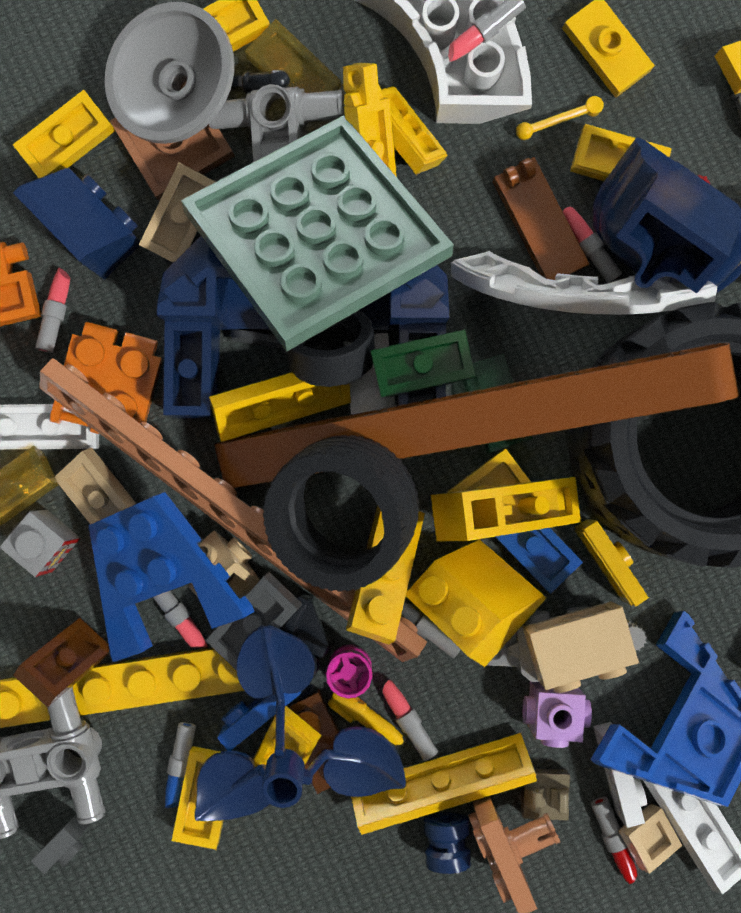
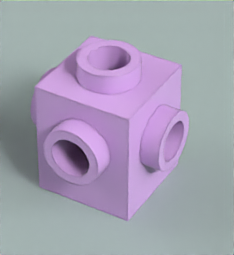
M530 681L529 696H524L523 723L527 724L536 739L541 740V744L549 747L565 748L569 746V741L583 742L584 728H589L591 725L590 700H585L586 695L579 688L568 692L555 693L553 688L545 690L540 682ZM564 710L563 719L553 718L556 712Z

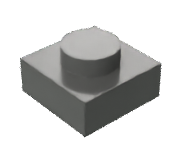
M75 814L44 845L31 862L43 874L57 861L64 867L84 846L79 838L89 827V824H78L77 815Z

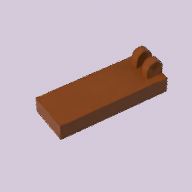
M528 157L520 161L517 166H510L504 169L503 173L494 177L492 182L541 276L546 279L555 280L557 273L572 275L589 265L535 157L531 159Z

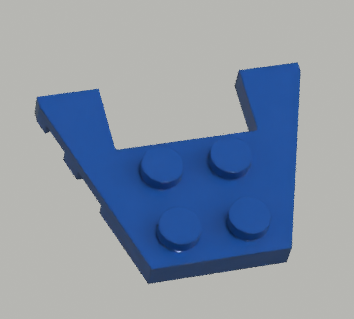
M165 492L89 525L110 655L113 662L142 653L153 646L135 603L186 584H193L212 629L243 619L255 612L246 596L239 599L226 581L230 576L220 563L213 565L198 545L202 539Z
M685 611L674 612L656 646L688 670L691 675L654 743L649 748L620 724H610L590 760L596 765L715 805L728 807L741 782V689L735 680H728L716 662L718 656L710 644L703 643L692 628L695 623L690 615Z

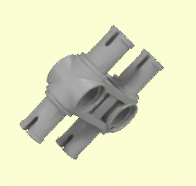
M269 84L261 87L259 90L251 91V93L247 94L246 98L226 100L222 109L209 126L211 129L250 127L253 162L305 136V127L308 122L335 120L343 115L345 116V105L343 102L344 94L346 93L344 90L305 93L304 89L299 87L282 88L279 85ZM284 99L286 102L284 116L277 121H271L269 117L270 106L276 100Z
M73 686L47 707L52 728L0 737V839L11 836L20 827L14 810L12 795L64 786L70 790L78 824H89L98 821L104 816L103 813L106 812L97 782V777L100 775L101 770L98 755L102 749V740L95 729L90 727L85 720H81ZM69 749L76 751L80 754L81 758L74 756L70 753Z

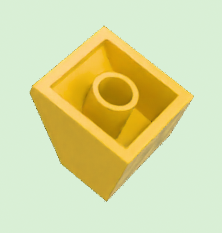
M480 539L436 559L406 593V597L468 657L484 667L546 600V597Z

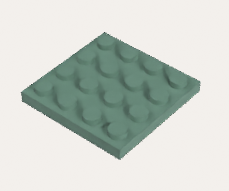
M344 115L181 200L184 213L286 352L452 257L454 244L353 125L345 119Z

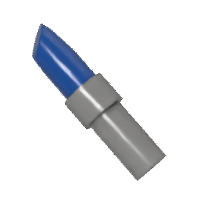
M188 722L178 723L173 754L170 755L167 768L169 775L166 785L165 808H173L179 805L189 751L192 748L195 735V724Z

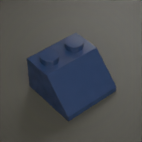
M68 167L23 184L13 192L79 262L104 280L140 246V240L132 233L138 225L119 206L111 211L101 201L107 193L88 174L80 180Z

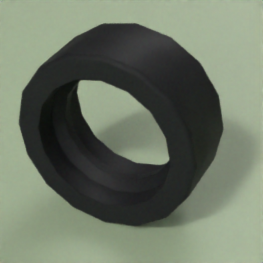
M358 310L287 351L290 370L298 379L316 386L332 387L346 385L360 379L373 365L371 350H375L371 320L362 311ZM327 340H344L351 343L340 349L327 351L309 348L314 344Z

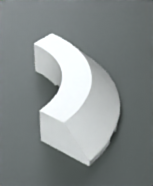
M354 0L387 19L411 44L421 60L432 88L436 123L481 124L531 109V76L525 46L522 47L515 25L516 17L500 28L499 33L486 43L482 42L461 58L450 62L448 57L450 44L469 29L476 19L484 13L491 12L504 0Z

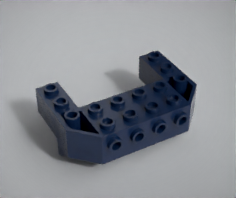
M200 236L163 273L157 303V316L165 321L163 415L171 418L214 419L209 397L219 394L220 330H270L202 236ZM436 265L361 308L360 311L371 320L373 331H398V344L446 334V323L449 319L447 275ZM446 385L397 395V406L446 396Z

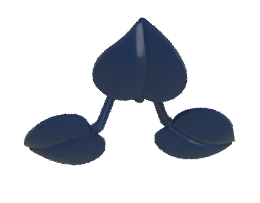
M270 625L260 626L246 637L241 646L237 659V676L242 688L253 698L261 699L275 694V752L268 758L266 765L260 764L257 767L249 755L239 751H222L209 757L202 765L197 779L195 820L221 821L240 818L257 813L269 804L279 808L290 807L299 801L302 795L303 784L310 785L312 783L313 775L323 763L326 782L334 791L345 796L363 797L390 789H404L406 778L403 764L396 749L382 734L366 727H349L342 729L336 734L333 750H322L310 766L305 769L302 758L295 751L285 749L284 693L293 694L301 692L310 684L314 676V657L308 646L294 635Z

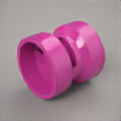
M343 645L333 652L326 671L327 683L330 689L338 696L344 698H356L365 693L372 680V662L364 649L356 645Z

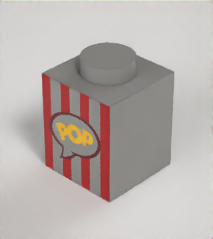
M48 510L29 511L0 548L30 574L38 577L53 572L81 538Z

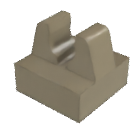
M534 769L537 782L521 787V815L523 819H537L542 817L543 814L548 813L550 820H569L570 774L568 771Z

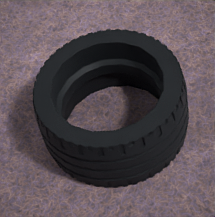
M337 435L317 441L304 448L280 469L265 496L263 523L266 528L265 533L268 536V542L271 544L273 552L275 551L276 557L297 578H301L304 582H308L314 587L328 589V591L357 590L380 579L392 569L408 547L418 521V493L415 490L416 485L412 481V476L408 473L407 467L388 448L361 436ZM333 471L354 478L372 494L382 512L383 539L370 549H348L331 543L320 534L306 513L303 496L306 481L311 475L316 472Z

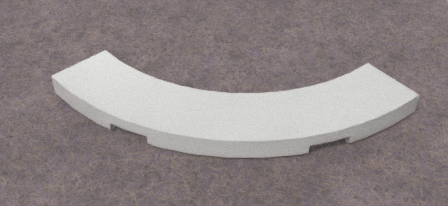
M490 251L456 259L451 262V277L479 292L521 305L571 313L621 315L673 311L681 307L715 302L717 285L709 280L696 294L677 279L666 276L659 278L648 288L639 287L634 281L635 276H629V278L603 285H598V277L557 273L555 280H551L539 275L530 267L511 262Z

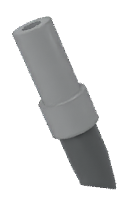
M407 600L404 601L401 617L412 622L418 629L417 634L423 639L427 638L454 659L461 649L423 612Z

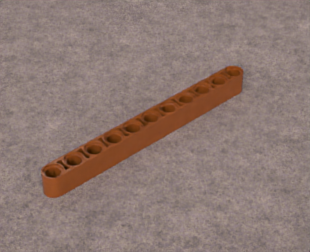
M718 343L239 436L223 442H217L214 444L222 479L233 488L273 481L280 469L304 448L317 441L337 435H355L371 439L373 442H378L381 446L388 448L398 459L714 404L734 399L739 395L730 344Z

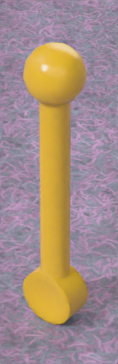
M592 96L583 106L532 124L527 122L520 123L516 127V135L521 140H527L531 138L534 132L584 114L592 117L597 116L602 111L604 103L600 97Z

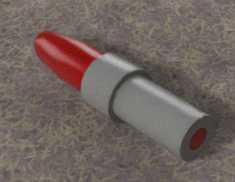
M597 798L591 802V806L602 830L603 841L608 852L612 854L616 866L628 884H632L637 878V869L633 857L618 831L622 827H619L608 798Z

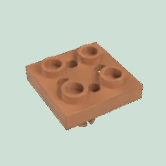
M490 796L472 801L476 812L468 816L474 829L473 833L484 859L487 858L493 872L494 882L503 902L513 900L518 913H530L536 910L537 906L520 864L523 863V857L555 843H560L548 813L509 830L508 826L503 827Z

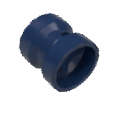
M438 812L424 818V834L429 839V847L425 851V864L428 870L441 874H453L470 868L471 850L466 846L465 839L470 833L467 815L457 812Z

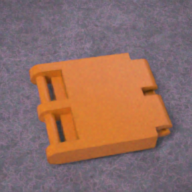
M86 321L81 336L72 334L64 366L69 364L77 368L87 378L88 385L101 395L108 393L118 399L125 407V413L138 423L146 422L163 362L162 358L155 356L158 341L126 332L122 347L116 346L119 331ZM54 400L50 422L60 424L63 420L90 427L74 414L63 411L64 406ZM90 427V432L99 434L97 431Z

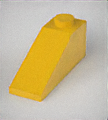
M576 477L431 495L436 541H471L581 523Z

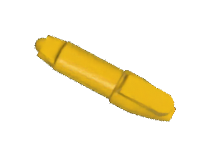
M334 692L332 693V698L328 702L329 707L350 723L353 720L358 721L364 727L382 734L395 746L403 744V735L395 726L368 707L363 700L358 697L344 698Z

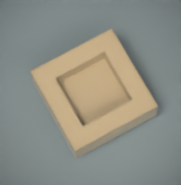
M650 804L642 810L645 824L630 828L624 825L618 830L638 867L649 874L683 846L663 809L654 804Z

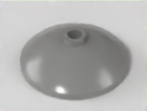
M162 3L137 15L125 26L115 40L106 64L105 92L109 107L115 118L135 136L148 142L160 144L179 142L203 130L218 115L231 90L234 76V54L229 37L220 23L211 14L190 3ZM187 81L186 85L180 90L181 85Z

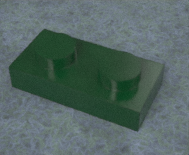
M465 330L371 350L381 399L470 380L476 377Z

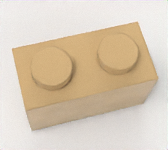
M612 601L523 627L537 679L545 690L553 688L555 693L568 692L580 687V680L597 675L599 679L603 680L616 678L627 673L626 667L639 663L623 607Z

